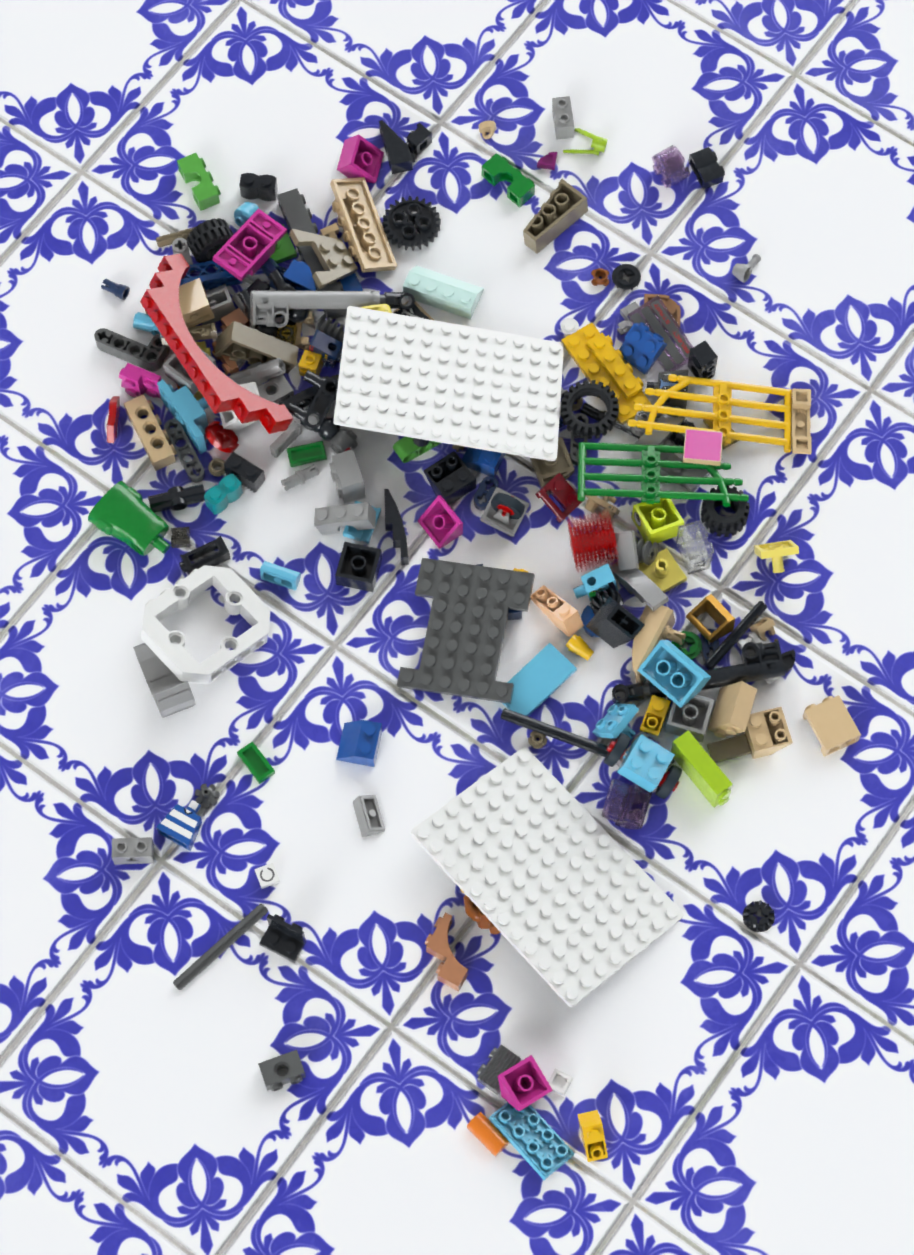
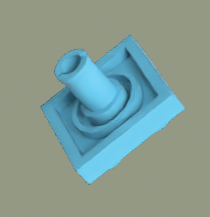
M615 703L611 705L607 710L606 716L597 722L596 728L592 733L599 738L616 739L620 733H624L631 740L633 738L631 734L635 736L636 733L628 726V723L639 709L635 704Z

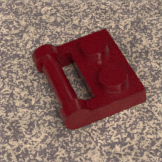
M557 473L535 493L537 498H541L554 513L559 523L583 502L577 500V492L560 473ZM547 491H549L553 495V497L559 502V504L565 509L563 512L546 494Z

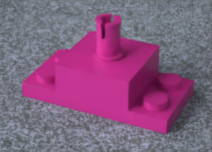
M258 208L213 256V261L242 281L248 274L253 276L275 252V245L287 233V229Z

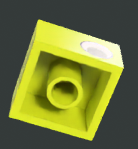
M660 498V503L647 504L641 502L633 505L631 519L645 542L649 540L653 545L655 542L660 543L682 534L684 520L671 499Z

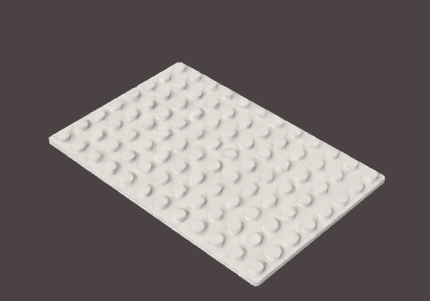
M349 306L346 313L333 423L335 425L555 461L558 449L564 344L550 340Z
M522 747L411 830L412 837L569 1007L575 1006L684 916L683 911L526 747Z

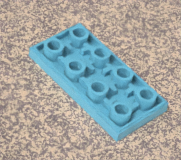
M549 643L507 682L514 684L511 704H502L511 711L529 716L577 671V668Z
M507 1102L489 1117L494 1126L543 1180H546L575 1154L531 1105L518 1112Z

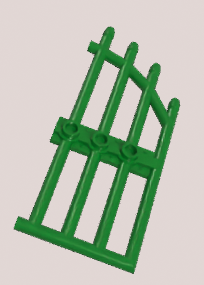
M579 442L578 501H584L585 496L641 498V502L647 504L660 503V498L723 501L724 507H729L730 501L740 500L745 502L749 500V495L728 493L726 485H743V479L723 478L717 471L721 469L730 470V463H721L720 466L683 463V461L660 460V453H683L684 446ZM586 450L641 452V459L587 458ZM586 465L641 467V475L586 473ZM660 468L706 469L712 477L661 476ZM585 480L641 482V490L585 488ZM660 483L718 485L720 493L660 491Z

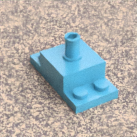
M164 379L157 382L162 402L173 417L180 422L188 438L200 454L207 451L205 444L207 440L204 435L208 420L204 410L210 406L203 397L197 401L186 385L175 391L170 383L166 384Z

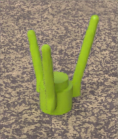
M575 128V132L593 139L591 147L594 150H563V153L599 155V152L604 153L608 139L596 136L580 128Z

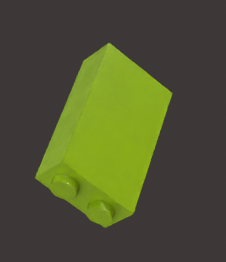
M689 730L676 738L672 743L671 752L675 754L673 758L714 808L717 805L722 806L728 802L733 784Z

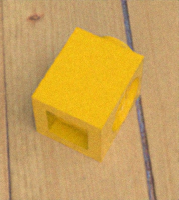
M304 350L298 364L300 376L304 377L307 370L319 376L323 367L322 355Z

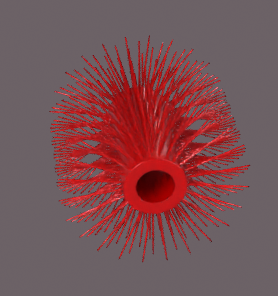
M600 513L598 514L600 515L599 518L595 516L597 523L588 516L589 520L587 522L579 517L581 520L579 522L577 519L574 520L573 517L571 518L573 521L567 520L569 522L567 525H569L568 532H570L569 540L572 557L574 556L576 565L578 564L586 572L587 566L591 569L589 566L591 563L599 568L597 566L599 563L601 566L605 565L601 563L603 561L611 565L608 560L617 565L619 564L616 562L619 559H617L618 555L616 554L618 552L616 551L614 526L612 528L610 519Z

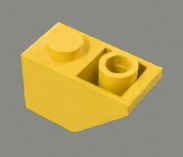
M652 695L640 731L658 737L666 720L671 701Z
M598 1110L577 1114L587 1161L591 1162L608 1158L603 1125Z

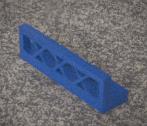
M214 261L190 265L184 279H181L180 285L200 278L205 291L226 284V286L243 284V281L237 279ZM214 266L218 268L216 273L207 272L209 267ZM192 270L200 272L196 277L189 275Z

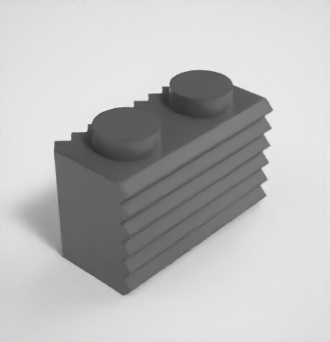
M500 1045L498 1049L494 1047L488 1056L490 1058L488 1064H482L477 1071V1075H479L478 1082L497 1095L500 1093L498 1075L521 1061L519 1056L503 1045Z

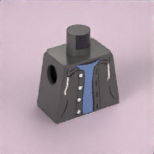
M689 370L659 372L658 382H647L646 388L667 390L679 383L677 381H669L668 375L688 376ZM688 386L678 392L688 393ZM668 398L663 405L686 409L687 400Z

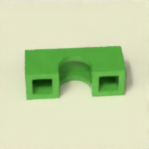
M193 153L177 160L178 170L185 183L191 181L200 182L199 185L191 188L193 198L200 211L219 204L221 192L218 186H214L212 183L214 180L210 171L207 172L205 170L206 164L203 158H199L197 153Z

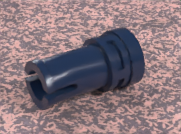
M107 278L103 280L102 283L106 285H101V289L115 294L116 297L122 300L128 297L130 292L128 286L117 284Z

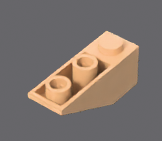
M543 585L531 594V600L568 637L584 626L578 610Z

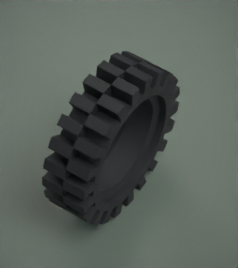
M583 380L582 385L580 382H577L576 387L572 385L569 387V392L566 390L561 401V419H563L564 426L567 425V430L569 432L572 430L573 435L580 434L582 439H584V436H588V439H592V436H595L596 439L600 438V434L605 436L608 430L611 431L613 429V425L616 424L618 419L619 404L614 391L610 392L608 385L603 387L602 382H599L598 385L595 384L596 380H592L590 384H588L587 380ZM584 396H596L605 403L607 413L597 423H583L573 414L572 408L574 403Z

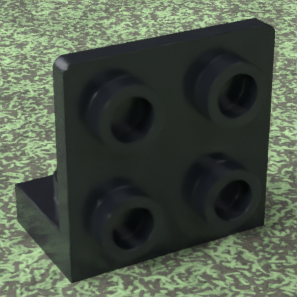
M268 914L267 921L269 926L259 943L260 946L295 963L306 944L305 934L302 931L303 928L295 923L290 925L284 922L285 919L277 914L274 916Z

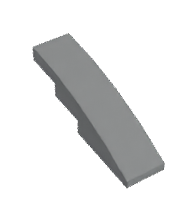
M613 564L615 565L614 567L610 566L613 576L630 594H634L642 603L645 602L653 612L669 601L668 596L639 569L619 571L617 564Z

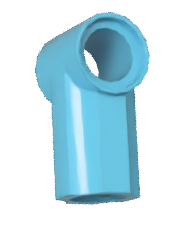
M141 312L135 314L133 328L151 332L153 336L161 334L148 314Z

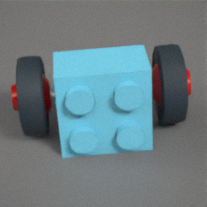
M620 733L615 741L612 740L606 750L608 752L604 758V763L613 767L623 758L624 760L617 773L650 793L657 787L655 794L662 799L667 798L671 791L674 792L677 788L678 780L682 774V769L676 765H672L666 772L675 754L642 734L634 740L629 751H626L630 737Z

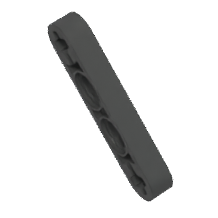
M176 419L168 420L164 428L188 478L194 483L201 482L205 478L204 468L182 425ZM171 426H174V428H176V436L174 435L173 430L170 429ZM178 440L186 442L183 447L176 446ZM186 455L194 457L191 462H186L183 458ZM193 466H195L196 471L199 472V476H196L193 473Z

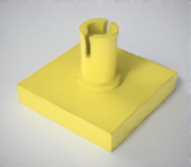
M787 540L754 545V553L761 559L772 558L773 573H782L785 571L783 556L799 554V547L793 541Z
M667 548L658 552L652 564L639 563L638 569L664 593L687 581L686 575Z

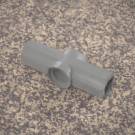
M280 358L265 363L257 362L242 371L231 374L229 378L239 385L256 382L258 386L271 378L285 374V364Z

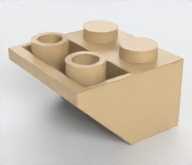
M782 707L750 714L744 733L752 759L772 755L793 743Z

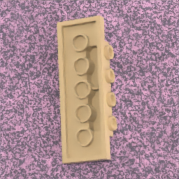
M365 177L332 179L330 185L335 196L332 210L338 214L337 223L339 227L343 228V240L348 242V251L351 257L354 258V261L359 262L362 273L395 270L397 263Z

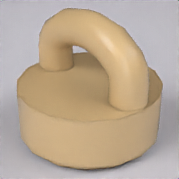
M491 120L483 121L478 125L479 132L482 133L483 138L486 140L490 139L497 129L496 123Z

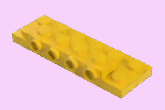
M593 323L561 339V343L564 344L565 349L590 383L592 380H596L595 384L598 385L599 382H602L603 387L608 385L610 392L614 391L619 404L617 419L619 423L624 425L628 420L635 419V415L638 412L633 409L635 403L652 405L642 391L644 386L642 380L639 377L635 378L632 374V366L629 363H624L622 360L623 355L619 349L615 350L613 348L611 337L609 335L605 336L603 332L600 333Z

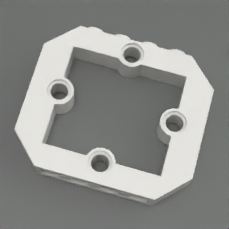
M203 565L199 569H194L186 578L179 579L170 589L163 590L157 598L147 601L144 606L141 639L180 681L209 684L267 643L271 609L231 568ZM213 585L225 598L224 610L229 615L240 614L252 627L237 638L233 636L223 638L220 650L199 664L184 648V634L177 630L169 632L160 621L177 609H185L190 600Z

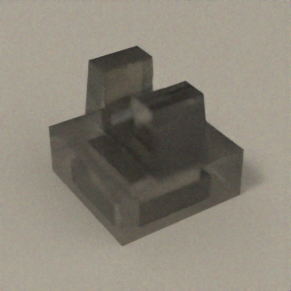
M189 527L170 528L172 548L191 547Z

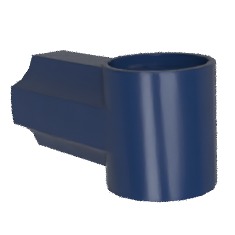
M269 258L260 267L269 279V274L273 271L278 270L283 277L287 270L279 266L272 258ZM270 279L269 285L272 288L277 289L273 284L272 280Z

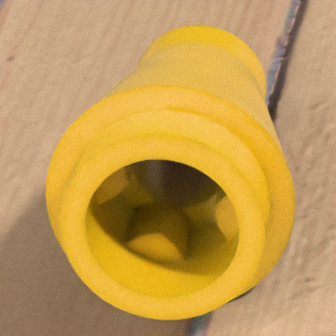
M574 634L565 645L569 648L568 651L587 661L594 653L580 635Z

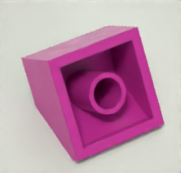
M358 134L344 141L337 170L348 178L365 177L366 182L376 183L384 152Z

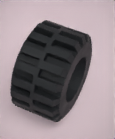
M214 218L200 223L192 229L186 240L196 261L202 263L213 261V256L234 234L224 219Z
M726 485L728 493L744 494L742 490L738 492L737 487L729 488ZM717 486V489H710V493H720L719 487ZM703 500L701 521L706 529L710 528V533L716 532L717 536L721 537V534H724L725 537H729V534H732V536L736 535L737 531L740 532L743 526L746 525L750 507L747 501H730L729 507L735 511V514L726 517L719 515L715 511L716 507L723 505V501Z

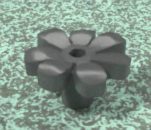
M202 784L201 790L196 789L195 796L197 797L195 800L199 804L203 803V808L208 809L209 804L213 806L217 804L215 798H219L220 793L215 791V785L211 784L207 787L206 784Z

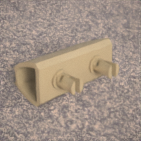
M646 604L640 617V621L645 625L635 636L632 646V666L635 672L636 683L643 684L645 677L637 670L660 640L668 639L679 645L683 644L682 639L685 640V633L672 629L675 624L673 610L663 605L653 612Z

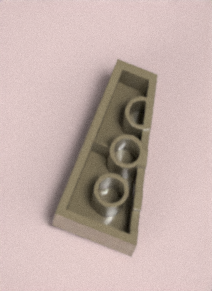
M561 179L558 187L551 192L550 198L546 203H543L541 210L538 214L534 215L523 230L524 244L538 254L588 212L587 197Z
M233 321L216 339L214 356L221 357V355L230 356L229 360L237 361L242 359L248 361L250 365L280 358L285 364V373L288 374L297 364L299 347L262 333L257 329L247 327L240 322Z

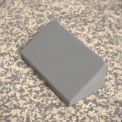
M376 795L358 796L353 800L362 837L385 832Z

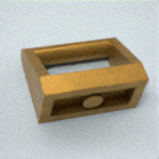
M712 594L705 597L686 615V618L710 643L734 630L735 618ZM707 612L719 627L711 633L696 617Z

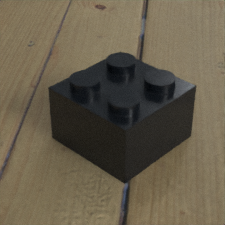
M344 542L335 575L336 585L374 592L382 561V550Z

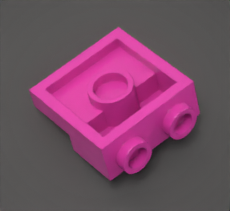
M127 363L125 368L121 369L119 373V378L122 379L121 387L125 388V392L128 395L139 397L146 393L152 398L157 397L161 399L157 382L162 380L160 375Z

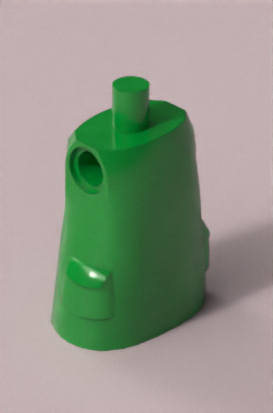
M123 481L116 483L89 513V522L105 534L112 535L126 543L140 555L145 556L154 548H157L164 554L170 548V544L163 540L169 530L167 523L143 502L140 493Z

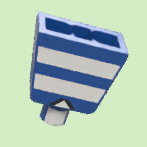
M193 800L190 801L186 808L179 804L175 805L156 827L158 834L191 851L202 825V819L197 815L201 805Z

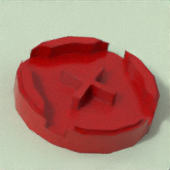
M210 422L205 428V435L208 441L222 452L233 453L239 446L237 443L239 441L238 436L233 430L224 429L220 425L221 422Z

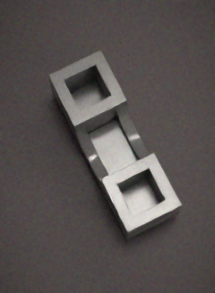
M369 502L315 508L314 526L322 535L340 533V526L344 525L355 527L357 531L375 529L376 511Z

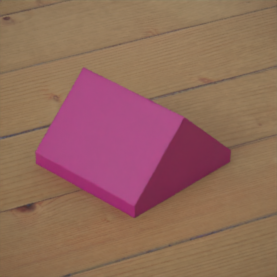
M441 495L437 496L418 519V523L439 549L463 534V522Z
M532 1055L498 1075L502 1098L518 1112L553 1091Z

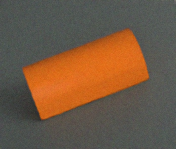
M482 1112L478 1113L467 1125L468 1130L495 1157L510 1143Z

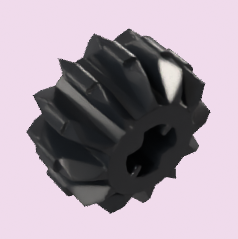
M611 587L607 590L602 588L600 592L596 591V596L591 597L592 602L590 603L594 615L609 597L622 606L624 603L620 593Z

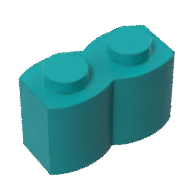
M234 474L225 476L219 482V485L211 487L205 493L204 499L208 509L214 515L223 512L229 503L235 502L242 496V484Z

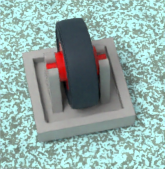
M496 487L480 521L514 537L530 503Z

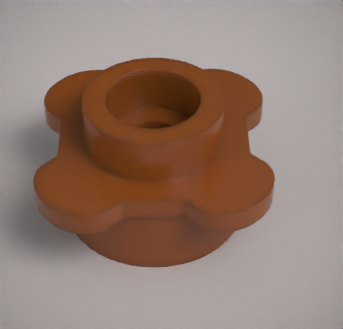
M598 268L591 272L593 276L592 285H609L608 270Z

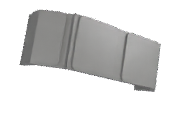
M146 643L133 647L162 718L196 705L188 681H180Z

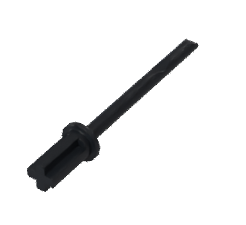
M584 403L580 411L598 422L607 413V411H600L587 403ZM619 422L613 425L638 439L640 438V436L633 434L630 428Z

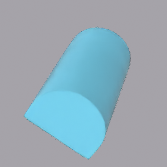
M264 561L260 568L262 580L292 590L297 589L301 578L300 572Z

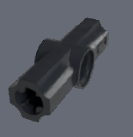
M203 484L187 488L176 486L170 488L165 493L148 496L150 508L154 513L168 509L179 511L185 509L190 504L205 501V490Z

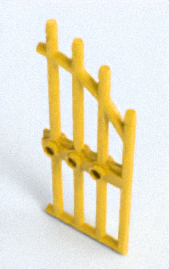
M670 374L668 375V380L679 383L667 390L645 388V394L659 397L654 405H642L640 403L633 405L634 410L650 412L648 420L636 421L630 419L627 421V425L630 427L645 428V435H652L653 430L685 433V429L723 432L722 445L731 444L732 439L784 446V452L789 453L791 452L792 389ZM690 384L713 387V396L678 391ZM732 389L784 396V405L733 399ZM668 398L713 403V413L664 407L662 405ZM732 406L784 412V422L731 415ZM657 413L712 420V429L657 423L655 419ZM731 423L784 429V438L731 432Z

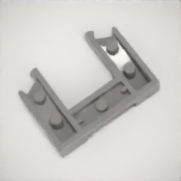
M663 414L656 422L681 425L685 417L675 418L668 416V414ZM653 430L652 435H645L644 433L635 444L663 445L673 432ZM660 453V460L683 461L674 453ZM661 468L670 476L708 477L710 474L706 469ZM701 484L681 485L689 492H694Z

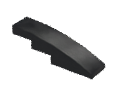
M384 489L385 531H393V548H400L401 565H409L407 538L403 521L389 489Z

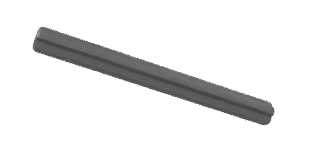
M259 904L177 977L173 981L174 986L178 990H182L268 913L265 905Z

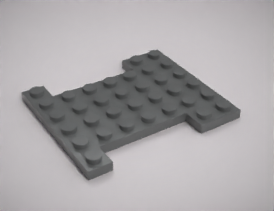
M422 558L415 595L433 598L420 667L419 669L400 667L397 687L511 704L514 684L496 681L509 609L528 612L535 578L534 573Z

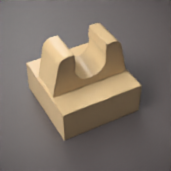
M337 223L320 229L319 235L338 239L336 236L339 232Z
M763 617L751 625L750 630L755 632L760 640L766 641V631L770 635H775L773 627L775 623L772 618Z

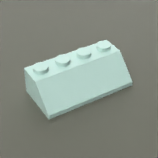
M417 265L409 271L403 284V291L412 294L415 301L470 320L484 291L482 287Z

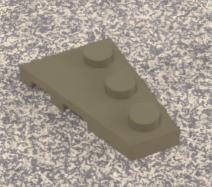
M214 322L188 328L194 341L218 338ZM160 334L162 345L169 346L164 337Z

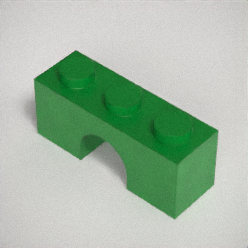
M496 153L481 166V176L493 186L500 181L511 183L507 187V197L519 208L535 195L534 182L522 175L518 168L510 165L505 157H501Z

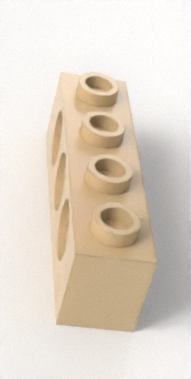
M143 394L123 403L125 411L155 471L175 463L174 455L177 452L173 444L169 445L167 441L169 436L165 429H161L160 425L162 423L158 414H153L152 410H154L151 400H146ZM151 430H154V431H155L154 433H151V434L148 433V432L151 431ZM158 445H162L159 449L155 448Z

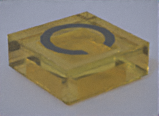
M286 325L281 328L278 327L276 338L295 345L297 326Z

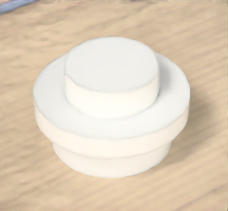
M566 318L561 322V331L567 336L579 329L578 322L573 318Z

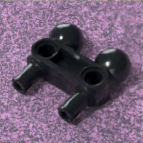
M278 270L269 274L270 279L277 288L276 291H296L291 283L288 284L284 281ZM244 289L237 295L246 308L244 313L250 322V294L247 289ZM289 309V320L294 323L305 321L309 315V309ZM255 325V329L276 338L278 334L277 327Z
M307 370L303 380L317 387V392L308 409L304 410L290 402L287 409L292 416L300 419V424L307 430L318 432L323 440L331 441V438L341 428L340 425L333 423V418L325 417L334 400L336 401L338 380L328 376H323L322 378ZM332 384L334 392H328L325 385ZM308 417H316L317 424H310Z

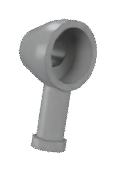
M754 254L748 264H735L732 274L739 281L745 283L749 279L754 266L761 261L760 255Z

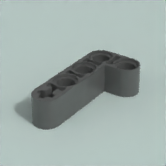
M105 328L98 329L94 334L99 350L152 372L161 368L170 352L169 346H158L162 344L160 334H156L148 346Z

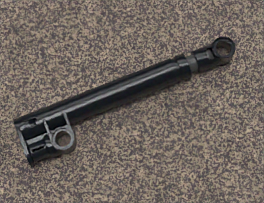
M778 639L765 644L761 642L746 643L741 653L743 664L704 670L711 678L702 690L724 687L740 681L746 683L785 676ZM747 650H753L755 652V655L748 656L745 652ZM649 680L647 681L648 684L644 685L641 683L630 685L618 684L612 690V701L614 704H626L628 702L644 700V697L648 696L651 699L652 695L661 698L667 696ZM617 692H624L626 696L619 699L615 694Z

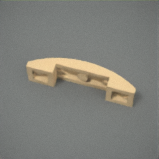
M792 389V454L812 453L810 433L811 389Z

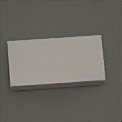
M296 421L270 445L271 455L275 458L301 434L300 425Z
M634 530L615 533L619 571L638 569L639 563Z

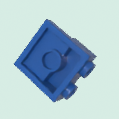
M640 322L633 324L624 337L626 340L619 350L623 355V359L644 375H647L667 344L663 341L664 338L657 333L653 334L649 331L650 328L646 324Z

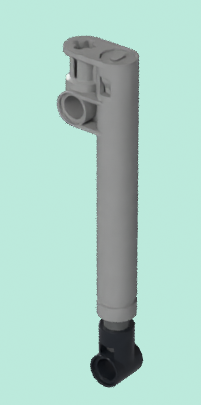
M251 291L250 326L251 328H254L255 325L284 327L288 323L289 309H347L349 306L361 308L378 304H388L391 309H411L415 304V298L412 294L404 291L384 292V294H380L379 291ZM404 296L409 298V302L406 305H403L401 302ZM277 314H282L283 320L280 323L275 322Z

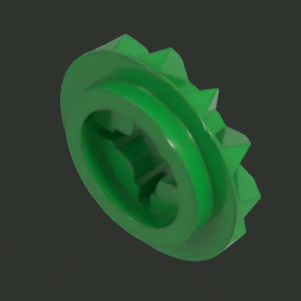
M682 631V633L686 634L685 640L682 639V643L684 644L685 641L687 645H692L689 648V652L686 648H681L683 644L679 645L673 641L671 643L677 648H681L685 655L693 660V658L699 656L702 650L701 639L693 632Z

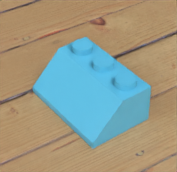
M660 640L637 670L680 708L695 697L711 678L709 674L669 640Z

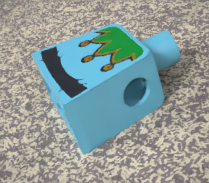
M605 564L581 576L583 584L573 588L577 599L588 595L590 601L592 596H596V591L600 592L602 588L607 590L611 587L619 592L609 564Z

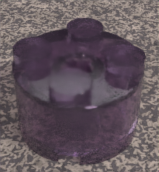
M671 145L653 155L652 161L654 165L652 168L656 175H661V181L665 188L671 187L690 176L689 168L684 167L683 162H685V159L676 146L673 147Z

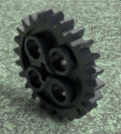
M409 196L406 201L402 197V202L395 200V206L390 204V210H385L384 222L382 224L384 232L387 234V239H392V245L398 243V248L404 245L405 250L411 247L412 251L415 250V246H418L421 250L422 244L428 247V241L434 242V237H438L441 225L439 212H436V207H432L431 202L425 204V198L419 201L418 196L415 200H412L411 196Z

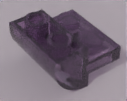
M613 779L611 780L601 816L616 822L615 825L619 827L641 829L652 792L650 793L638 785L631 786Z

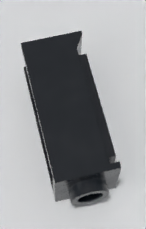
M219 536L216 540L186 554H181L179 565L182 572H187L189 576L196 568L199 569L203 565L216 566L231 558L225 542ZM216 549L219 550L218 552L211 554L197 562L191 563L192 560L197 559L211 551H214Z

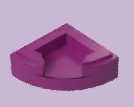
M550 152L540 158L537 168L555 170L558 152Z

